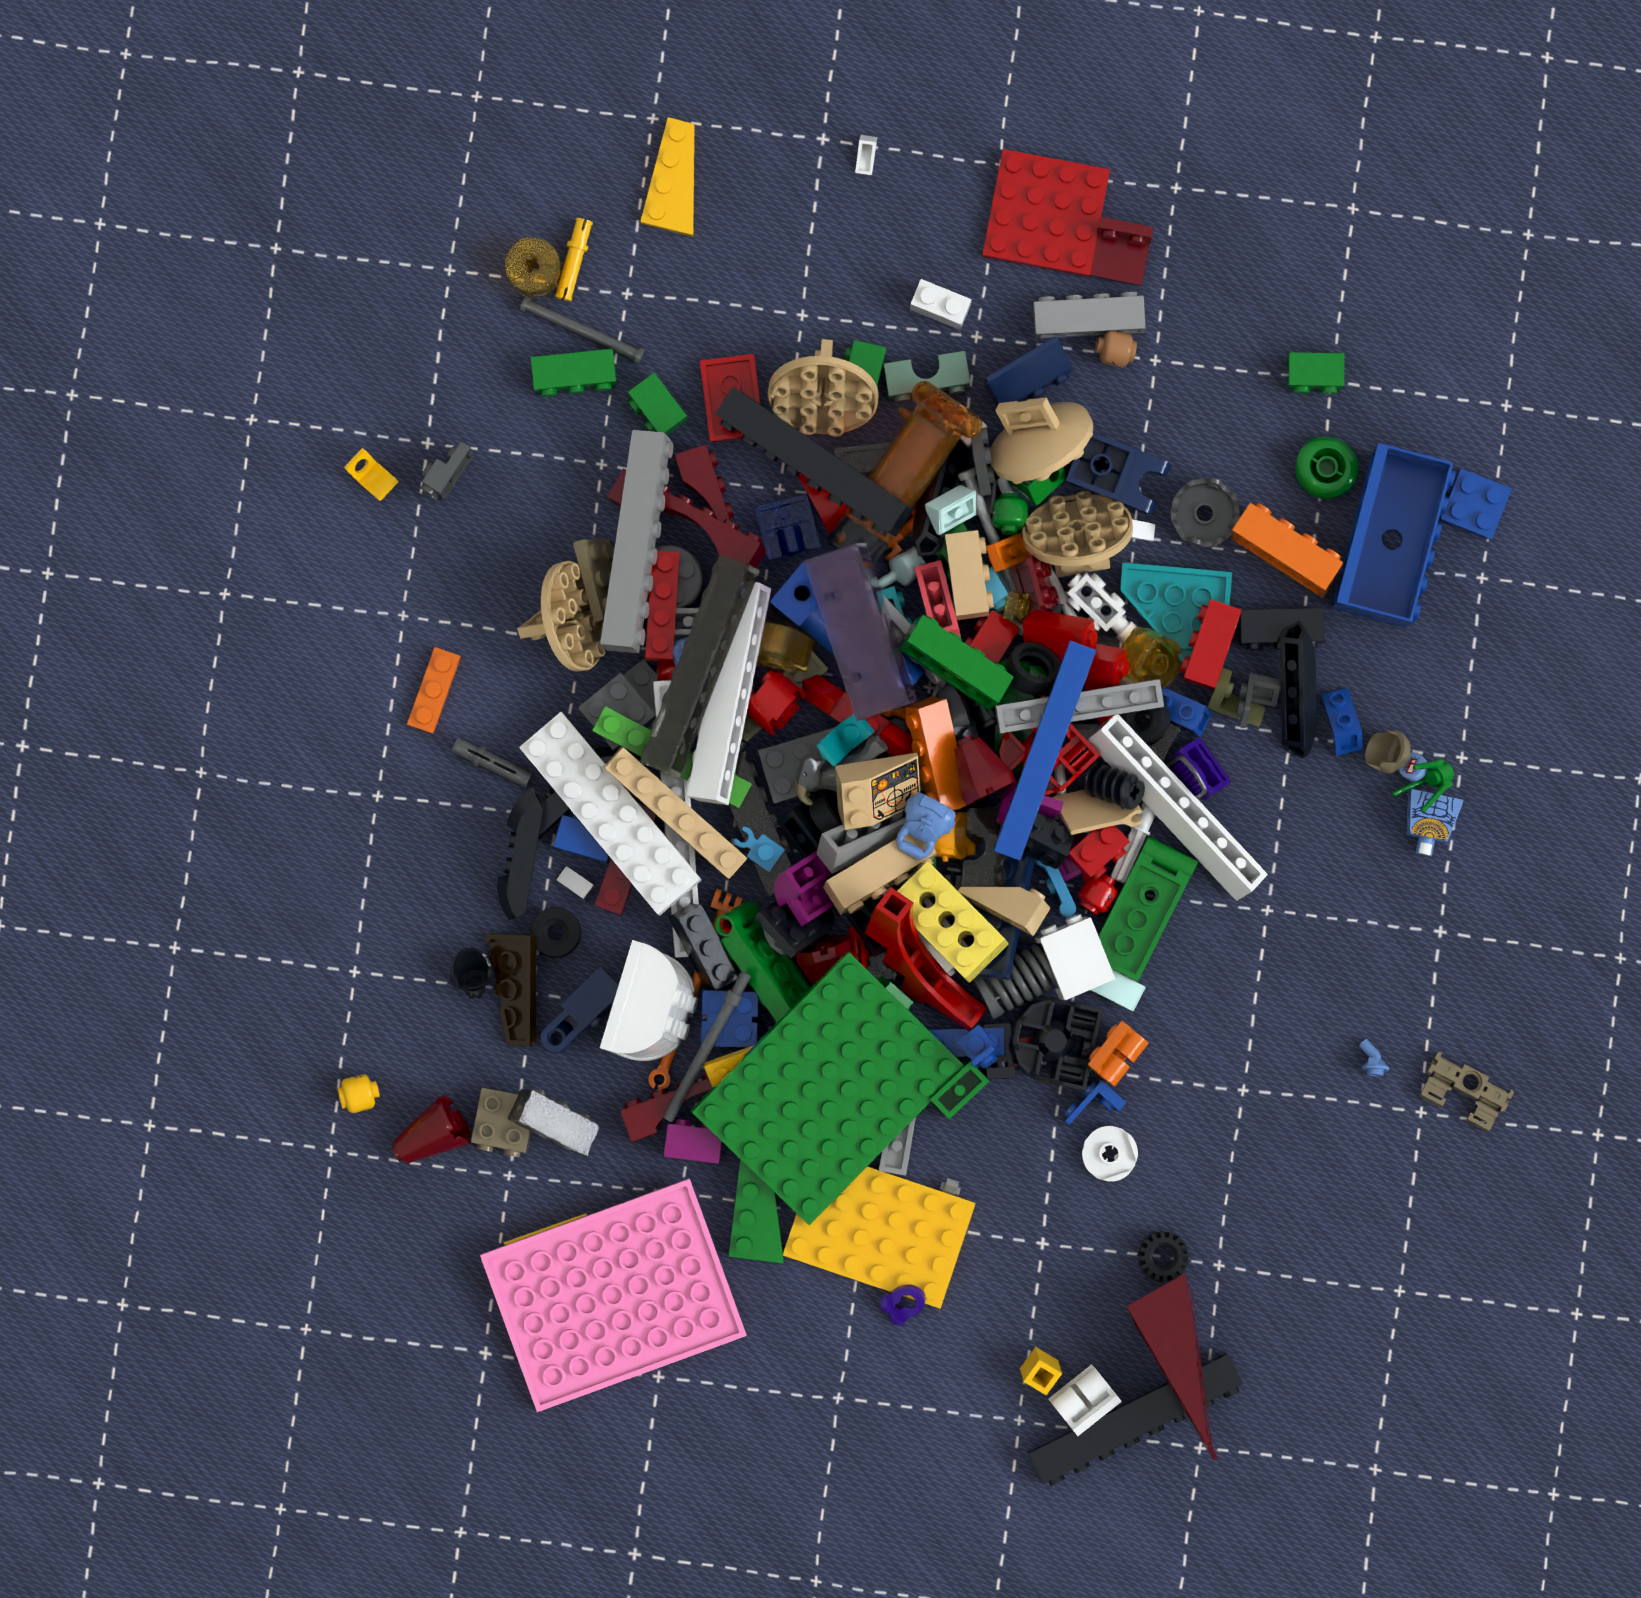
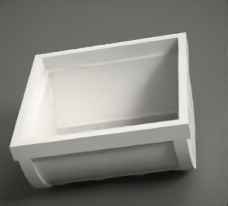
M632 940L600 1048L636 1061L657 1060L676 1050L680 1046L681 1040L687 1039L690 1030V1024H686L689 1013L694 1014L698 1003V998L695 997L696 989L694 982L684 966L674 958L661 953L650 945Z

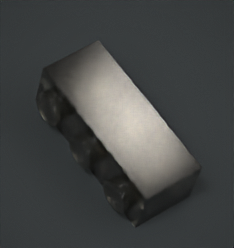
M533 1087L532 1090L521 1089L507 1119L574 1155L587 1156L600 1128L599 1125L591 1122L593 1117L581 1111H578L576 1114L569 1110L570 1105L564 1101L548 1099V1093L539 1088Z

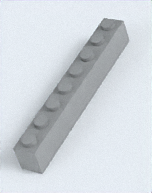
M632 430L600 644L607 651L639 653L640 645H643L645 642L643 624L644 618L647 619L649 615L647 597L648 592H651L653 588L651 570L652 565H655L657 561L655 544L656 538H659L661 535L659 517L660 511H663L665 508L663 490L664 485H667L669 481L667 463L668 458H671L673 454V443L664 432Z

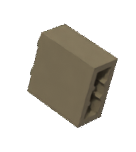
M482 1088L471 1139L472 1143H477L476 1149L493 1152L494 1147L503 1148L505 1155L520 1157L521 1152L527 1153L538 1099Z

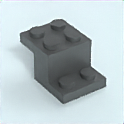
M643 658L624 675L620 672L580 705L578 709L593 727L604 706L647 728L656 721L653 681H658L657 674ZM602 736L613 751L620 746Z

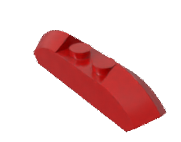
M818 674L802 681L803 690L806 692L805 699L837 721H844L858 710L875 731L872 735L874 737L878 735L886 743L888 750L885 752L891 756L913 753L911 734Z

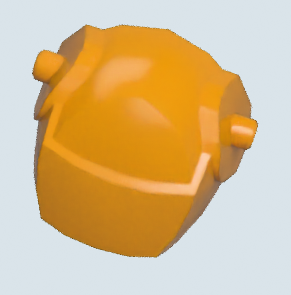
M955 812V826L948 834H944L937 840L934 847L937 852L935 857H940L943 862H947L949 859L962 860L969 855L976 854V815L966 812Z

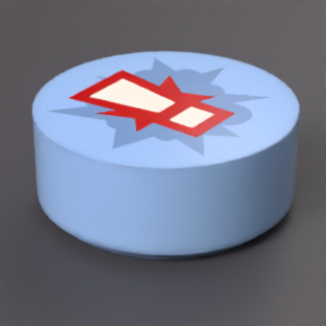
M1410 753L1409 761L1399 771L1407 780L1412 782L1418 781L1425 776L1428 769L1415 770L1413 766L1426 763L1427 760L1419 753Z

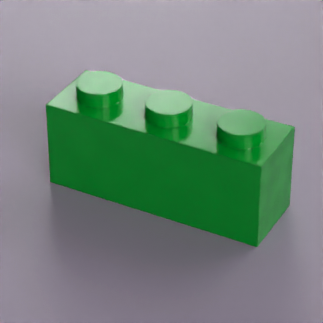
M613 349L531 357L535 394H541V397L557 396V392L568 391V394L571 395L584 393V389L595 388V391L603 392L612 390L611 386H617Z

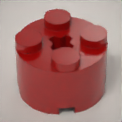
M770 670L761 681L763 685L757 693L751 692L746 716L772 736L775 734V727L781 730L794 716L800 707L796 702L799 697L804 700L806 692L780 671L775 673Z

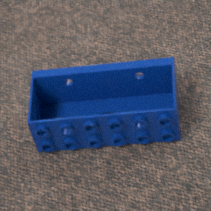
M1381 443L1376 445L1371 454L1331 609L1406 628L1411 622L1414 623L1415 619H1418L1421 604L1417 603V600L1425 592L1428 577L1424 576L1425 570H1428L1429 566L1431 567L1435 551L1431 550L1432 543L1435 544V541L1439 539L1442 524H1439L1438 520L1439 517H1442L1443 513L1445 514L1449 498L1445 497V493L1452 487L1456 471L1452 470L1453 462ZM1395 530L1401 535L1402 543L1399 548L1390 550L1383 545L1382 536L1386 531Z

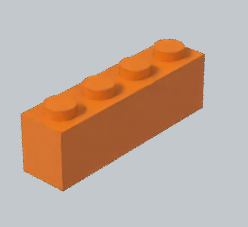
M930 697L905 706L907 714L905 720L913 740V753L918 754L919 779L923 783L925 795L944 804L953 811L965 807L966 804L960 791L954 751L958 747L947 699Z

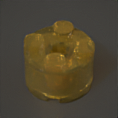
M522 238L511 247L506 256V274L511 285L518 293L535 298L550 293L557 287L562 274L561 263L557 251L547 241L540 238ZM537 263L539 270L534 269L531 273L528 265Z
M1136 627L1132 630L1121 647L1126 649V656L1129 661V672L1126 677L1135 683L1160 679L1162 688L1169 686L1178 675L1181 667V662L1178 661L1179 653L1181 654L1180 646L1174 640L1150 628Z

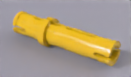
M576 218L571 241L567 242L566 247L569 249L555 294V298L561 299L566 289L563 300L572 302L576 280L584 252L588 250L586 244L591 226L593 225V222L586 220L582 230L584 222L582 218Z

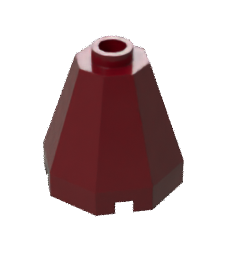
M970 735L957 742L959 747L954 749L961 796L966 806L1017 782L1012 771L980 737L974 739L973 735Z
M848 935L825 937L824 942H816L796 955L799 966L812 985L847 951L852 955V947Z

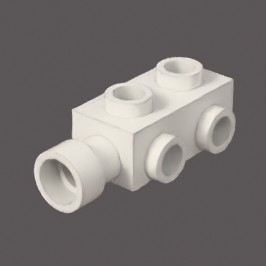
M1087 571L1082 576L1078 573L1069 581L1067 585L1070 588L1067 590V594L1070 598L1067 601L1078 612L1083 608L1090 615L1089 619H1094L1097 631L1103 628L1107 632L1111 628L1117 633L1116 637L1123 644H1126L1138 632L1139 628L1132 621L1128 622L1123 617L1126 613L1123 606L1126 603L1115 592L1110 595L1103 588L1106 583L1096 573L1092 576ZM1084 586H1089L1092 589V593L1085 596L1081 593V589ZM1104 605H1108L1111 607V613L1104 615L1101 613V608Z

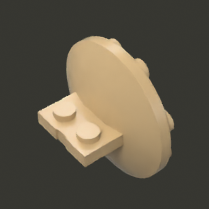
M822 339L821 350H816L815 356L798 358L784 364L775 371L769 382L768 401L773 412L806 435L816 433L829 434L834 437L841 436L844 432L857 429L867 423L877 409L878 389L876 383L859 366L849 361L832 357L833 340Z
M1046 397L1029 399L1022 402L999 403L995 411L1005 428L997 436L990 448L991 466L999 477L1012 481L1014 484L1034 479L1037 481L1046 480L1051 473L1084 454L1083 449L1093 436V421L1088 411L1080 404L1073 402L1049 403Z
M1080 491L1076 495L1053 496L1049 499V502L1034 510L1028 516L1026 526L1023 527V541L1031 555L1040 561L1054 565L1055 574L1058 578L1086 571L1093 572L1110 569L1109 558L1119 553L1129 543L1133 534V522L1130 512L1123 506V503L1099 495H1093L1089 491ZM1076 499V501L1065 503V501Z
M572 561L554 564L548 570L543 581L541 610L517 628L520 639L531 637L532 640H538L547 636L551 649L558 660L566 668L576 672L593 668L600 657L605 655V648L600 644L603 622H594L579 564Z

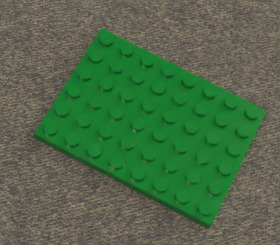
M847 951L691 1109V1112L810 1225L931 1102L930 1099L965 1066Z

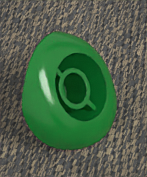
M1325 436L1308 441L1301 448L1296 459L1295 468L1299 484L1308 494L1316 498L1332 499L1344 494L1353 486L1358 476L1359 465L1355 453L1346 443L1337 438Z

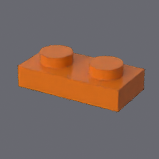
M1022 532L986 546L989 561L995 572L1026 561V556L1031 555L1024 545Z

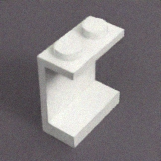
M1081 914L1067 918V924L1057 928L1056 924L1040 930L1042 935L1035 937L1036 943L1042 944L1058 984V988L1055 989L1061 1000L1070 999L1115 979L1091 917H1082Z

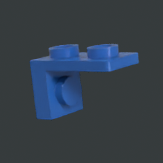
M1161 686L1163 701L1170 712V721L1185 727L1191 734L1201 738L1213 713L1205 705Z
M1344 688L1323 693L1321 695L1332 729L1333 748L1336 756L1363 750L1362 729L1349 690Z
M980 1025L957 1041L972 1060L970 1063L975 1068L982 1067L986 1069L998 1060L996 1054L1000 1050Z
M1093 1081L1086 1088V1091L1082 1093L1086 1096L1079 1105L1074 1102L1066 1110L1064 1115L1067 1119L1064 1123L1067 1126L1070 1125L1097 1094L1101 1096L1098 1101L1110 1112L1113 1108L1120 1111L1126 1102L1103 1081H1100L1098 1084Z

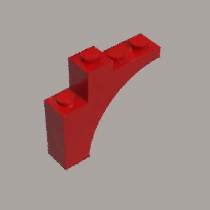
M1034 609L1022 621L1024 643L1034 642L1044 645L1052 650L1060 663L1069 641L1096 650L1083 686L1085 691L1120 686L1119 682L1127 676L1129 661L1127 660L1126 649L1096 644L1098 634L1095 631L1094 619ZM1113 715L1098 717V725L1100 726Z

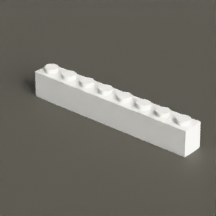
M730 579L729 586L725 591V606L719 620L720 631L718 641L714 645L715 656L713 666L708 675L709 687L707 695L703 700L704 712L702 722L698 726L697 747L692 755V772L687 781V796L697 801L729 805L771 588L759 582Z
M1119 714L1107 719L1087 738V741L1112 768L1137 775L1138 781L1143 782L1145 786L1142 801L1236 901L1251 893L1268 875Z

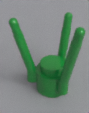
M1442 758L1433 762L1415 764L1413 766L1415 770L1428 769L1425 777L1393 791L1392 795H1400L1424 783L1432 787H1440L1421 808L1422 812H1426L1446 789L1453 786L1451 782L1454 777L1453 768L1450 764L1443 761Z

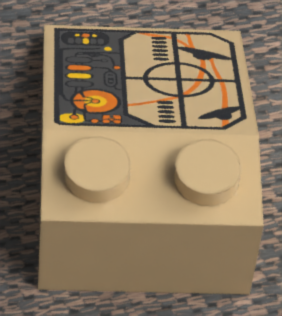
M917 753L835 766L838 813L845 830L873 826L905 810L907 800L910 797H913L918 792L920 793Z

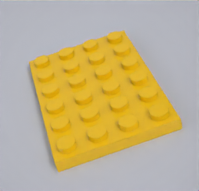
M866 1167L810 1225L796 1213L783 1256L889 1292L902 1285H915L923 1290L926 1298L925 1304L941 1309L976 1203ZM904 1295V1297H907V1298H910V1299L915 1300V1299H914L912 1296H910V1295Z

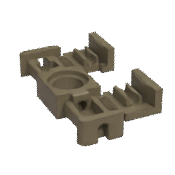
M1442 1052L1437 1053L1427 1070L1429 1078L1419 1097L1441 1108L1446 1101L1443 1098L1446 1091L1454 1089L1476 1101L1474 1105L1477 1108L1474 1114L1470 1113L1465 1121L1485 1132H1489L1498 1113L1506 1110L1507 1103L1512 1098L1514 1091L1511 1089L1506 1092L1489 1083L1488 1076L1465 1064L1459 1067L1440 1057ZM1466 1075H1472L1477 1079L1476 1089L1468 1090L1464 1087L1463 1078ZM1430 1092V1093L1434 1094L1435 1096L1441 1098V1100H1439V1099H1437V1098L1431 1096V1095L1428 1094V1093ZM1475 1116V1117H1477V1118H1479V1119L1485 1121L1486 1124H1484L1483 1122H1481V1121H1479V1120H1477V1119H1475V1118H1473V1117Z

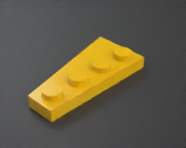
M668 117L642 213L641 224L694 237V124Z

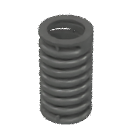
M1041 943L1031 945L1029 950H1021L1020 955L1015 953L1009 980L979 976L973 979L993 1020L1004 1015V1006L1008 1011L1014 1009L1011 997L1017 1006L1024 1004L1021 993L1026 1001L1033 1000L1029 986L1037 997L1043 994L1039 982L1046 992L1051 991L1052 985L1048 976L1053 984L1058 987Z

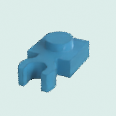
M743 827L742 830L749 836L748 840L740 842L735 838L734 843L740 848H749L751 851L747 857L770 873L785 849L764 834L758 840L755 839L752 830L748 827Z

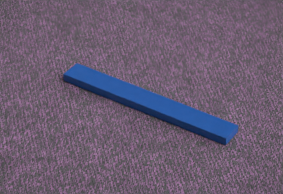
M1073 641L1068 642L993 851L1021 860L1096 650Z

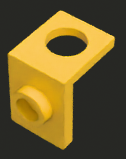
M363 448L344 467L359 484L379 501L398 483V480L377 463ZM366 459L365 466L361 470L355 471L356 464L360 460Z

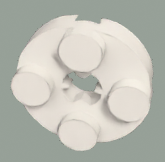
M1104 1126L1094 1130L1084 1141L1082 1149L1083 1163L1088 1172L1097 1179L1104 1181H1118L1125 1178L1135 1167L1138 1157V1149L1133 1137L1123 1129L1114 1126ZM1106 1146H1112L1111 1149L1115 1147L1118 1151L1112 1162H1107L1108 1158L1104 1160L1102 1157V1153L1106 1151Z

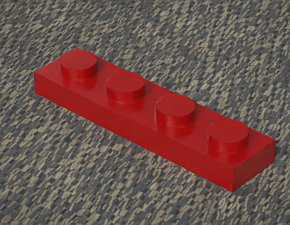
M657 551L656 564L652 565L653 588L649 592L645 660L673 662L680 552Z

